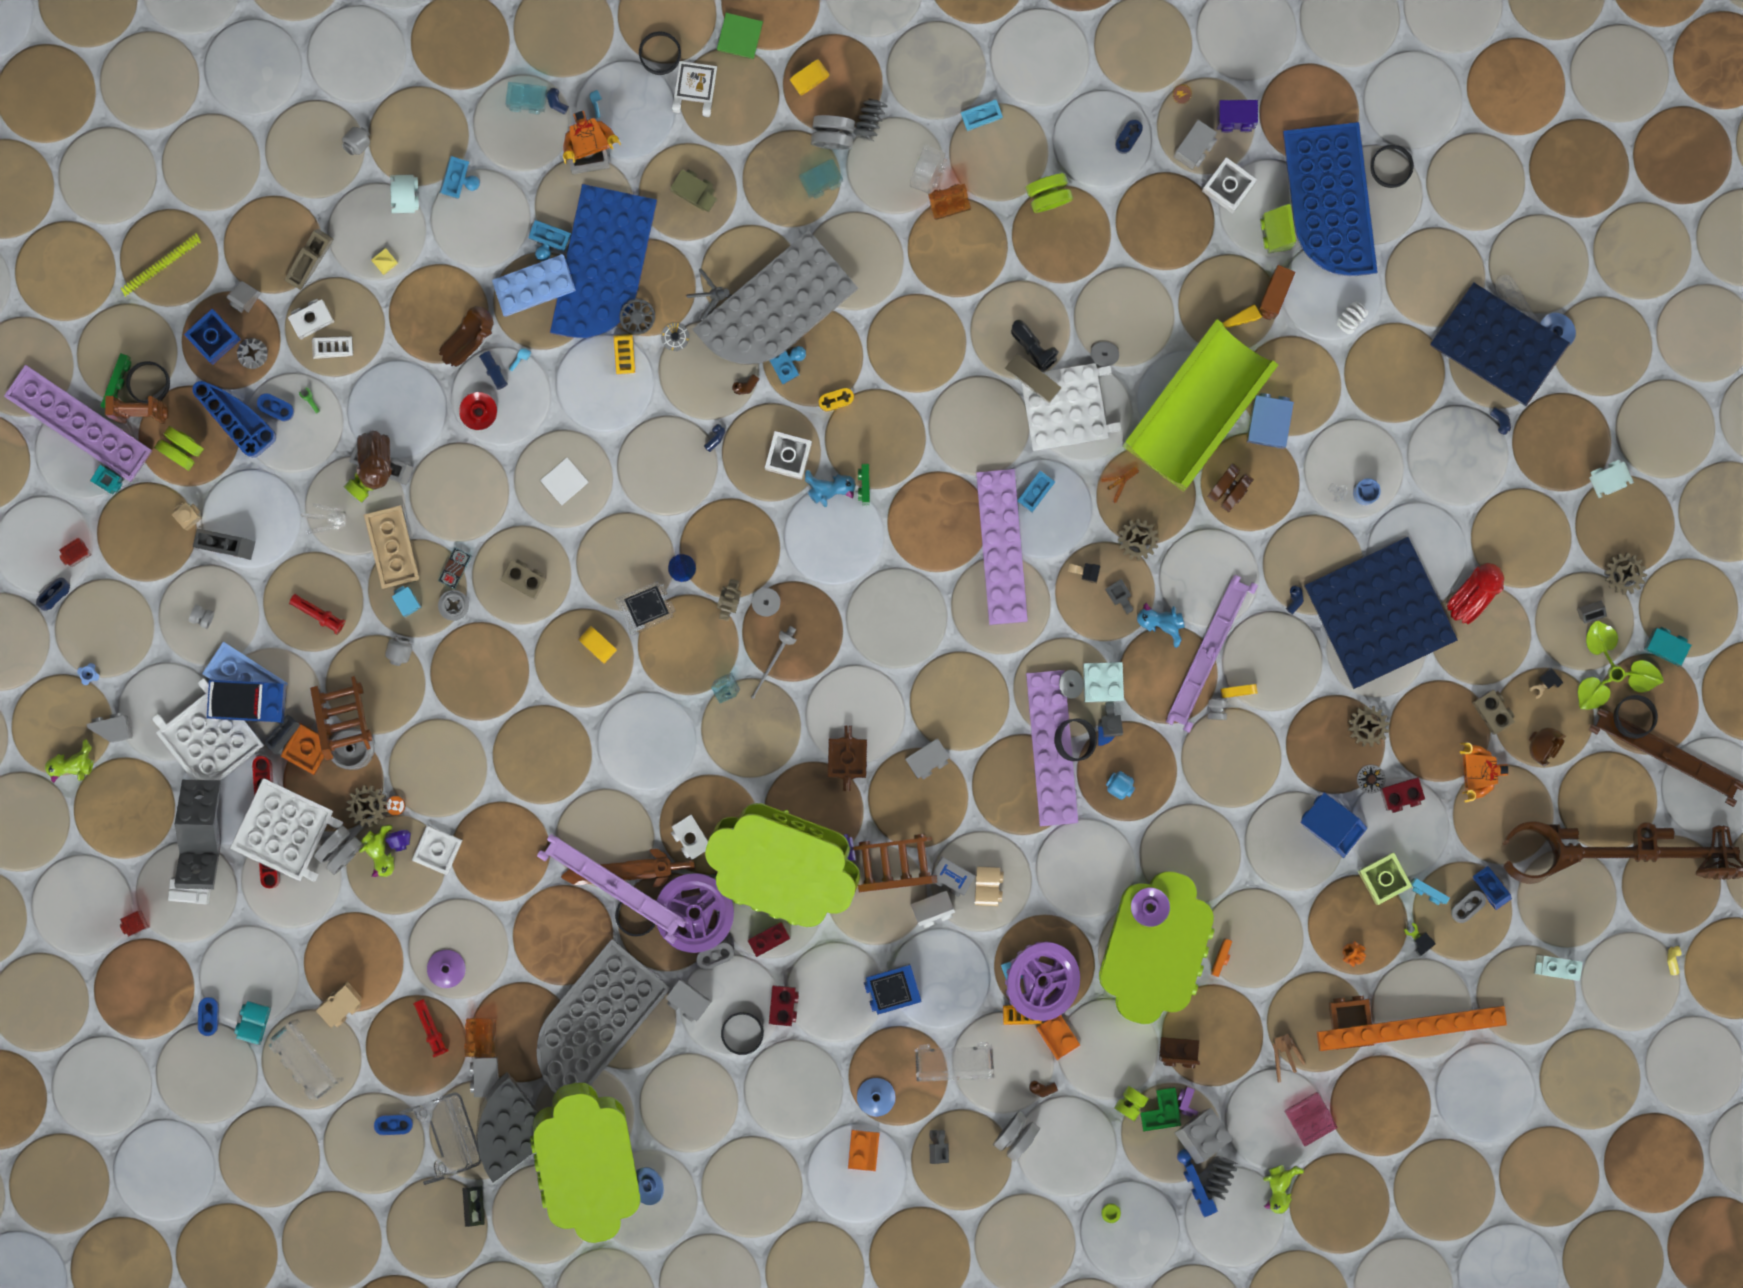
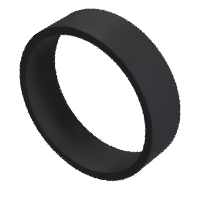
M662 31L653 32L647 35L640 44V61L643 67L652 74H668L679 64L681 59L680 45L675 37L669 33ZM666 36L672 39L678 47L677 61L667 70H653L646 66L642 60V48L652 37Z
M1399 145L1384 146L1372 158L1371 174L1381 186L1387 188L1400 187L1408 181L1413 173V158L1405 148ZM1397 149L1407 156L1410 162V172L1403 182L1388 184L1378 178L1374 170V161L1381 151Z
M144 361L134 365L126 378L129 394L140 403H148V401L135 397L130 387V381L133 373L139 367L155 365L164 372L166 377V387L163 393L156 398L161 401L167 395L170 388V378L166 370L159 364L151 361Z
M1631 695L1618 703L1614 710L1613 719L1616 728L1621 734L1637 739L1646 736L1655 728L1658 713L1655 705L1648 698L1641 695ZM1639 700L1649 707L1653 717L1649 731L1643 734H1634L1627 731L1621 725L1618 713L1623 702Z
M1079 718L1069 719L1062 722L1056 729L1054 743L1057 752L1068 761H1081L1089 758L1095 751L1097 735L1093 726L1088 721ZM1072 721L1082 724L1088 731L1090 738L1089 748L1080 758H1073L1068 755L1062 745V732Z
M619 902L615 911V919L618 927L625 934L635 937L643 936L655 927L656 924L653 923L652 927L642 934H632L624 930L618 920V911L622 902Z
M738 1012L731 1015L724 1022L721 1029L723 1044L730 1052L737 1055H747L757 1050L764 1036L763 1026L759 1019L747 1012ZM748 1015L758 1022L761 1028V1039L753 1050L737 1052L731 1049L725 1042L724 1028L732 1017Z

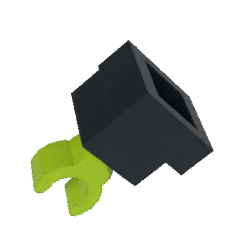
M1411 923L1414 931L1409 933L1407 929H1404V932L1415 940L1413 942L1418 947L1415 951L1419 956H1422L1436 943L1426 932L1420 935L1417 925Z

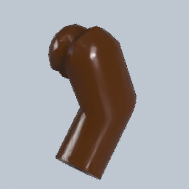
M752 374L747 382H735L732 385V390L738 395L750 394L760 379Z
M1034 1080L1029 1085L1030 1091L1042 1098L1058 1091L1055 1082L1044 1086Z

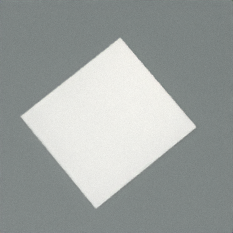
M568 458L564 459L540 480L561 505L566 503L589 483Z

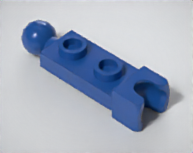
M1181 1149L1177 1153V1159L1185 1166L1186 1171L1183 1173L1187 1182L1191 1181L1194 1189H1191L1195 1200H1200L1197 1204L1202 1215L1205 1218L1218 1212L1211 1197L1208 1198L1191 1162V1155L1186 1149Z

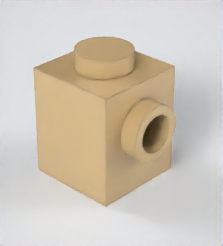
M187 502L177 505L174 508L175 512L172 514L182 528L187 531L202 519L199 515L200 510L194 504L190 505Z

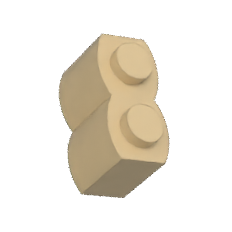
M977 866L975 905L998 906V902L1002 903L1003 891H999V883H1003L1004 872H1000V867Z

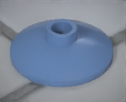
M1551 313L1541 320V325L1551 331H1555L1557 335L1570 342V345L1573 343L1576 330L1573 322L1567 316L1561 313Z
M871 1078L859 1087L857 1102L864 1113L875 1117L887 1114L894 1106L895 1091L886 1080ZM874 1094H878L880 1096L879 1101H874L872 1099Z
M642 1167L636 1170L640 1202L645 1205L658 1203L664 1193V1185L660 1175L649 1167Z

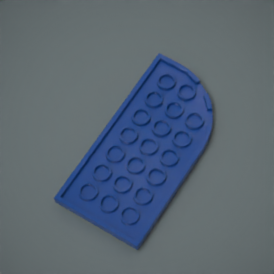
M1359 122L1283 131L1294 228L1301 248L1316 265L1328 272L1342 276L1377 274Z
M582 184L566 257L576 291L557 298L550 330L551 334L571 338H592L607 333L618 326L622 306L627 301L636 299L657 205L656 199ZM627 306L624 311L629 314L631 308Z

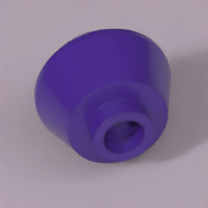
M408 830L389 833L386 835L385 840L391 849L395 848V852L406 850V846L410 845L411 833Z

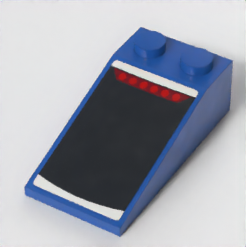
M209 680L207 718L284 723L286 684Z

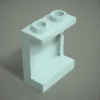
M1537 955L1534 974L1579 981L1583 962Z

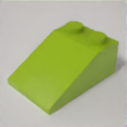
M1286 204L1263 214L1262 219H1260L1261 230L1265 231V237H1263L1264 249H1267L1268 253L1291 250L1296 243L1291 204Z

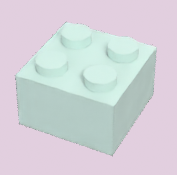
M1123 662L1083 664L1084 703L1124 701Z

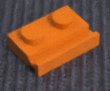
M1061 1015L1047 1020L1036 1027L1056 1060H1059L1080 1046V1043Z
M852 1130L848 1169L876 1172L880 1132Z

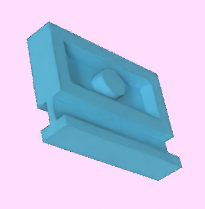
M1413 878L1410 882L1413 892L1421 896L1423 893L1430 897L1429 901L1438 906L1440 903L1447 904L1450 897L1417 878Z

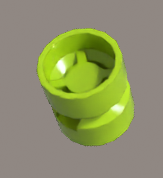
M356 472L354 474L355 478L350 479L343 487L363 503L369 496L368 492L374 489L365 487Z
M1128 1085L1123 1093L1124 1098L1118 1100L1114 1109L1135 1122L1140 1114L1139 1109L1144 1108L1149 1098ZM1132 1102L1133 1105L1129 1108V1103Z

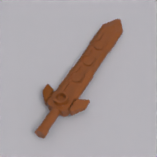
M650 849V852L656 859L600 864L623 880L658 877L653 888L661 887L669 879L672 870L695 869L694 860L671 863L667 855L659 849ZM571 869L561 876L562 879L573 885L593 884Z

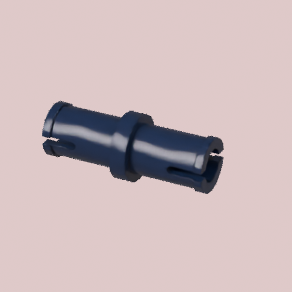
M487 351L481 354L479 357L487 369V375L493 380L496 389L500 390L506 387L508 383L505 381L500 371L501 367L496 364L491 352Z

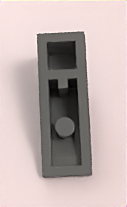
M197 528L193 547L251 560L256 541Z

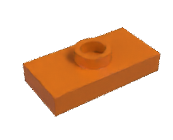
M1223 939L1210 972L1211 975L1219 977L1223 965L1227 966L1230 959L1228 952L1233 941Z

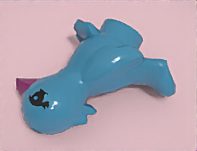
M809 470L805 472V482L812 488L807 491L810 498L816 504L821 502L824 507H827V500L837 494L846 495L853 499L856 487L855 480L851 476L837 474L833 476L835 481L830 482L814 478Z
M1146 602L1143 605V609L1137 614L1139 625L1148 631L1153 630L1154 632L1156 631L1155 626H1158L1172 636L1174 647H1179L1182 641L1179 629L1185 628L1182 613L1176 614L1174 606L1171 612L1157 613Z

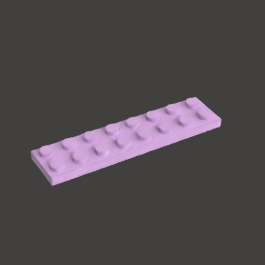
M27 365L24 366L4 395L11 402L130 482L133 481L152 453V450Z
M1015 469L976 472L989 625L1028 622Z
M1065 670L1026 673L1040 826L1078 823L1073 761H1068L1060 756L1054 743L1056 729L1062 722L1069 720L1067 697L1061 693L1059 688V680ZM1068 724L1062 732L1061 740L1064 750L1072 757L1070 725Z

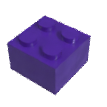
M1219 100L1216 107L1217 130H1221L1223 133H1230L1233 130H1240L1243 133L1252 132V129H1255L1258 124V100Z

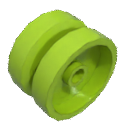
M1065 173L1041 178L1025 187L1029 197H1037L1031 202L1034 213L1048 211L1073 200L1071 190L1062 189L1068 184Z
M168 426L163 434L172 443L169 444L164 440H158L154 448L190 471L195 463L193 459L186 455L187 452L195 457H199L204 448L196 444L194 439L182 431L178 432L171 426Z

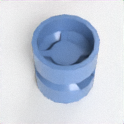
M1368 478L1360 481L1353 489L1354 499L1361 505L1372 504L1379 498L1381 493L1380 485L1377 481Z

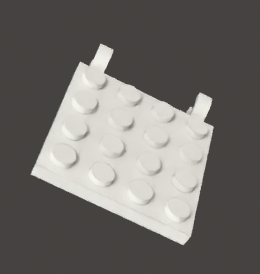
M1096 363L1043 372L1062 387L1050 404L1022 383L1033 452L1109 439L1108 433L1121 431L1120 422L1106 425L1098 377L1111 375L1110 366L1097 369Z
M203 678L198 684L206 693L168 724L160 714H157L152 720L160 728L156 734L192 780H222L265 745L244 720L207 718L209 682Z
M263 778L229 849L298 881L305 877L314 882L319 874L306 868L327 824L338 829L342 826L343 822L331 817L332 810Z

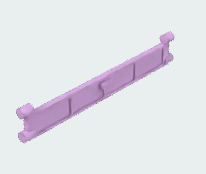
M1234 575L1166 720V723L1173 725L1174 721L1185 725L1183 730L1190 733L1193 726L1191 722H1188V718L1247 592L1255 594L1258 587L1253 582H1251L1250 586L1240 583L1241 577Z
M553 834L549 835L547 840L551 842L545 852L540 850L537 857L546 861L551 856L667 931L668 933L665 936L667 941L672 944L676 941L677 937L673 934L678 926L684 927L686 925V920Z

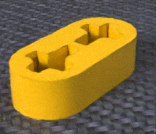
M848 388L826 393L819 398V407L825 412L846 407L853 402L854 394ZM843 392L851 395L848 398V402H845L844 399L838 401L837 398L842 397ZM824 398H828V400L835 399L836 401L831 403L829 408L826 405H822Z
M1257 684L1221 689L1222 698L1258 694Z

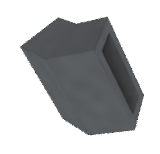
M1602 601L1577 608L1580 620L1584 624L1607 617L1606 608Z

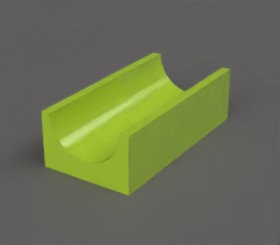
M1216 319L1122 447L1184 492L1279 364L1249 349L1237 340L1224 327L1221 321Z

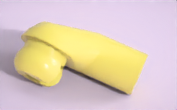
M1679 946L1668 949L1667 963L1670 975H1678L1680 973L1676 956H1681L1682 954Z

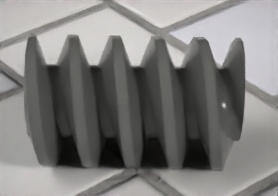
M869 98L863 103L867 108H861V112L864 115H859L858 117L862 122L856 123L859 129H855L853 133L860 138L874 141L871 136L878 135L874 132V129H880L876 122L883 121L878 116L885 115L881 108H887L888 105Z
M1216 1156L1220 1163L1213 1164L1217 1170L1210 1171L1214 1178H1207L1211 1185H1204V1188L1208 1190V1194L1225 1200L1226 1197L1222 1193L1229 1192L1225 1186H1231L1232 1183L1227 1179H1234L1231 1171H1237L1234 1164L1238 1163L1221 1156Z

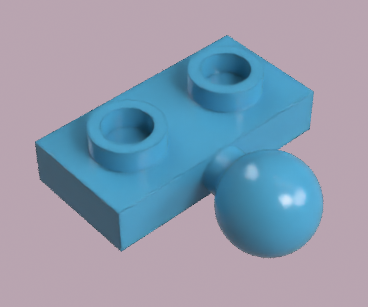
M453 156L449 157L439 193L459 199L463 184L470 191H475L479 188L480 181L476 176L465 177L469 165L468 161Z
M535 220L528 238L542 243V246L536 249L535 256L538 260L545 261L551 255L549 247L565 252L571 233Z
M796 346L792 349L791 354L785 351L778 357L769 360L782 384L800 376L793 361L804 360L806 350L801 346Z

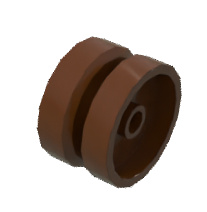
M1233 463L1207 496L1213 502H1217L1224 494L1226 497L1221 503V508L1228 513L1244 497L1248 491L1247 488L1254 480L1246 473L1237 482L1235 479L1240 473V468Z

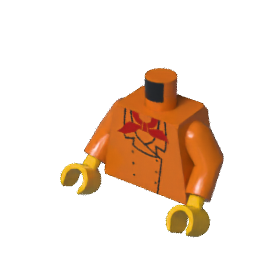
M579 111L573 114L576 124L570 126V131L565 135L563 160L565 164H567L566 161L568 159H573V163H575L577 159L609 148L614 149L612 145L614 143L621 145L618 136L605 123L596 121L595 118L587 120L585 112Z
M1462 742L1460 745L1465 747L1464 751H1459L1460 754H1463L1465 791L1462 794L1466 793L1468 795V799L1464 800V802H1471L1490 793L1494 789V785L1498 784V776L1508 775V765H1497V759L1492 756L1490 751L1478 745Z

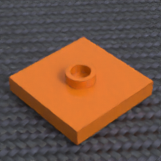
M299 723L300 727L291 736L281 757L315 775L325 758L321 751L319 735L314 730Z

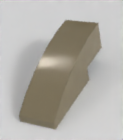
M319 229L314 230L284 280L301 290L323 259L334 239Z
M1018 354L1005 367L1009 373L1049 404L1062 389L1056 382Z

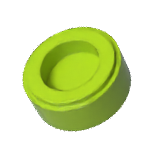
M1109 1203L1102 1208L1101 1215L1104 1221L1115 1223L1120 1219L1121 1211L1117 1205Z

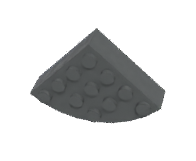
M508 1072L498 1079L490 1089L480 1107L477 1119L476 1139L483 1167L492 1183L533 1154L530 1136L533 1135V1120L539 1111Z

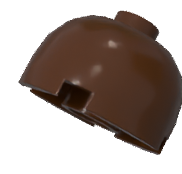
M1544 728L1539 732L1535 731L1529 738L1531 742L1529 746L1531 757L1541 766H1547L1550 763L1547 760L1550 757L1555 758L1565 742L1562 738L1566 736L1553 728Z

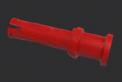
M294 594L289 601L290 605L318 620L320 626L328 627L336 635L341 632L346 620H340L332 615L331 611H323L297 594Z
M425 999L413 1003L426 1032V1042L430 1044L433 1051V1058L448 1052L449 1049L445 1047L441 1038L443 1035L437 1031Z

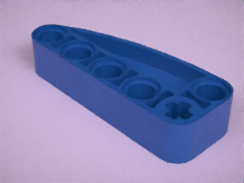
M198 381L193 385L192 390L195 397L245 455L256 458L276 441V434L272 428L242 401L228 392L203 381ZM201 386H206L207 392L204 395L198 394V389ZM217 400L219 407L216 410H212L210 405L213 401ZM231 415V422L225 425L223 417ZM242 429L244 436L241 439H236L235 432ZM269 431L271 438L268 441H263L262 434ZM249 445H256L253 453L251 451L248 453L250 450Z

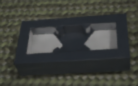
M482 1186L462 1188L465 1227L485 1225Z

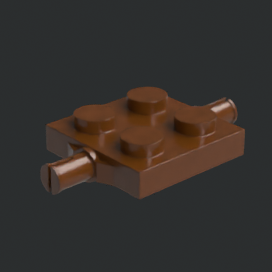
M844 725V737L829 739L828 777L843 779V791H846V783L848 784L847 791H851L852 779L866 778L867 739L852 737V726L850 725L849 733H847L848 725Z

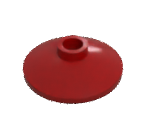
M482 392L471 393L460 404V419L470 429H487L496 420L497 405L488 394ZM482 409V414L476 415L475 411Z

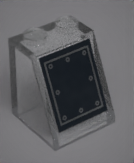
M657 581L615 598L616 604L632 636L674 618L673 613L676 611L672 602H667L665 595L668 593L664 584L660 585Z

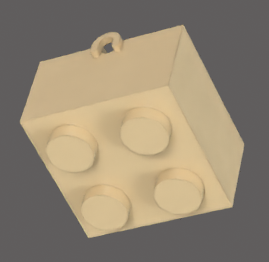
M347 981L337 991L331 992L329 998L318 1006L316 1012L330 1028L334 1025L339 1027L346 1020V1015L349 1012L353 1015L361 1008L360 1003L363 998Z

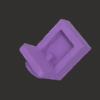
M1186 1086L1185 1090L1181 1089L1178 1100H1180L1178 1107L1182 1110V1114L1192 1117L1193 1114L1198 1115L1199 1113L1189 1108L1195 1089Z

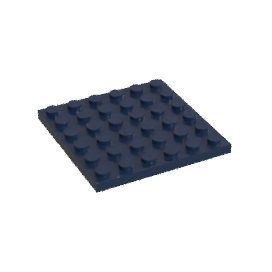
M1409 537L1304 585L1353 689L1458 641Z

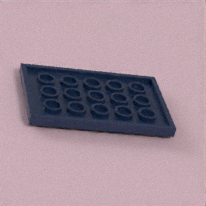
M1473 283L1435 336L1430 346L1526 407L1569 347L1570 342L1478 284Z

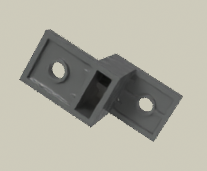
M182 779L174 824L179 848V859L174 883L175 889H214L221 848L217 821L221 780ZM198 795L204 796L201 799H195ZM196 869L201 870V871H200L199 873H197V874L192 873V871H194V870H196Z

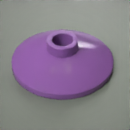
M1156 888L1140 890L1131 902V912L1135 920L1148 927L1157 926L1164 922L1170 911L1167 896ZM1149 903L1153 904V910L1151 911L1146 909Z
M452 950L436 952L427 964L429 979L441 988H451L458 985L464 978L466 971L463 958ZM444 965L449 967V971L447 973H444L442 971V967Z

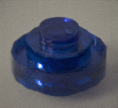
M678 554L669 561L668 572L675 581L687 582L695 575L696 564L689 555Z

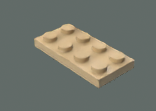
M402 506L365 514L366 527L382 589L420 580Z

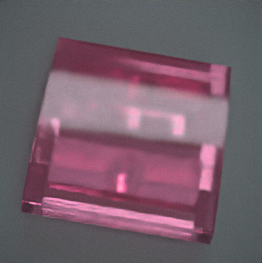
M1318 1092L1284 1110L1304 1147L1338 1128Z

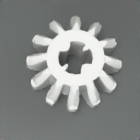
M1355 301L1343 312L1337 320V325L1342 331L1352 334L1366 318L1368 310L1361 303Z

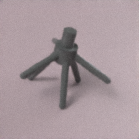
M700 268L699 272L712 289L706 293L687 294L686 297L710 296L712 301L700 317L701 320H704L707 314L710 315L719 300H723L725 297L730 298L732 294H729L727 288L716 287L702 268Z

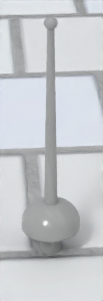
M789 626L786 633L780 630L779 639L782 643L757 689L751 696L752 699L755 698L756 693L785 645H792L797 641L796 638L792 637L796 631L792 626Z

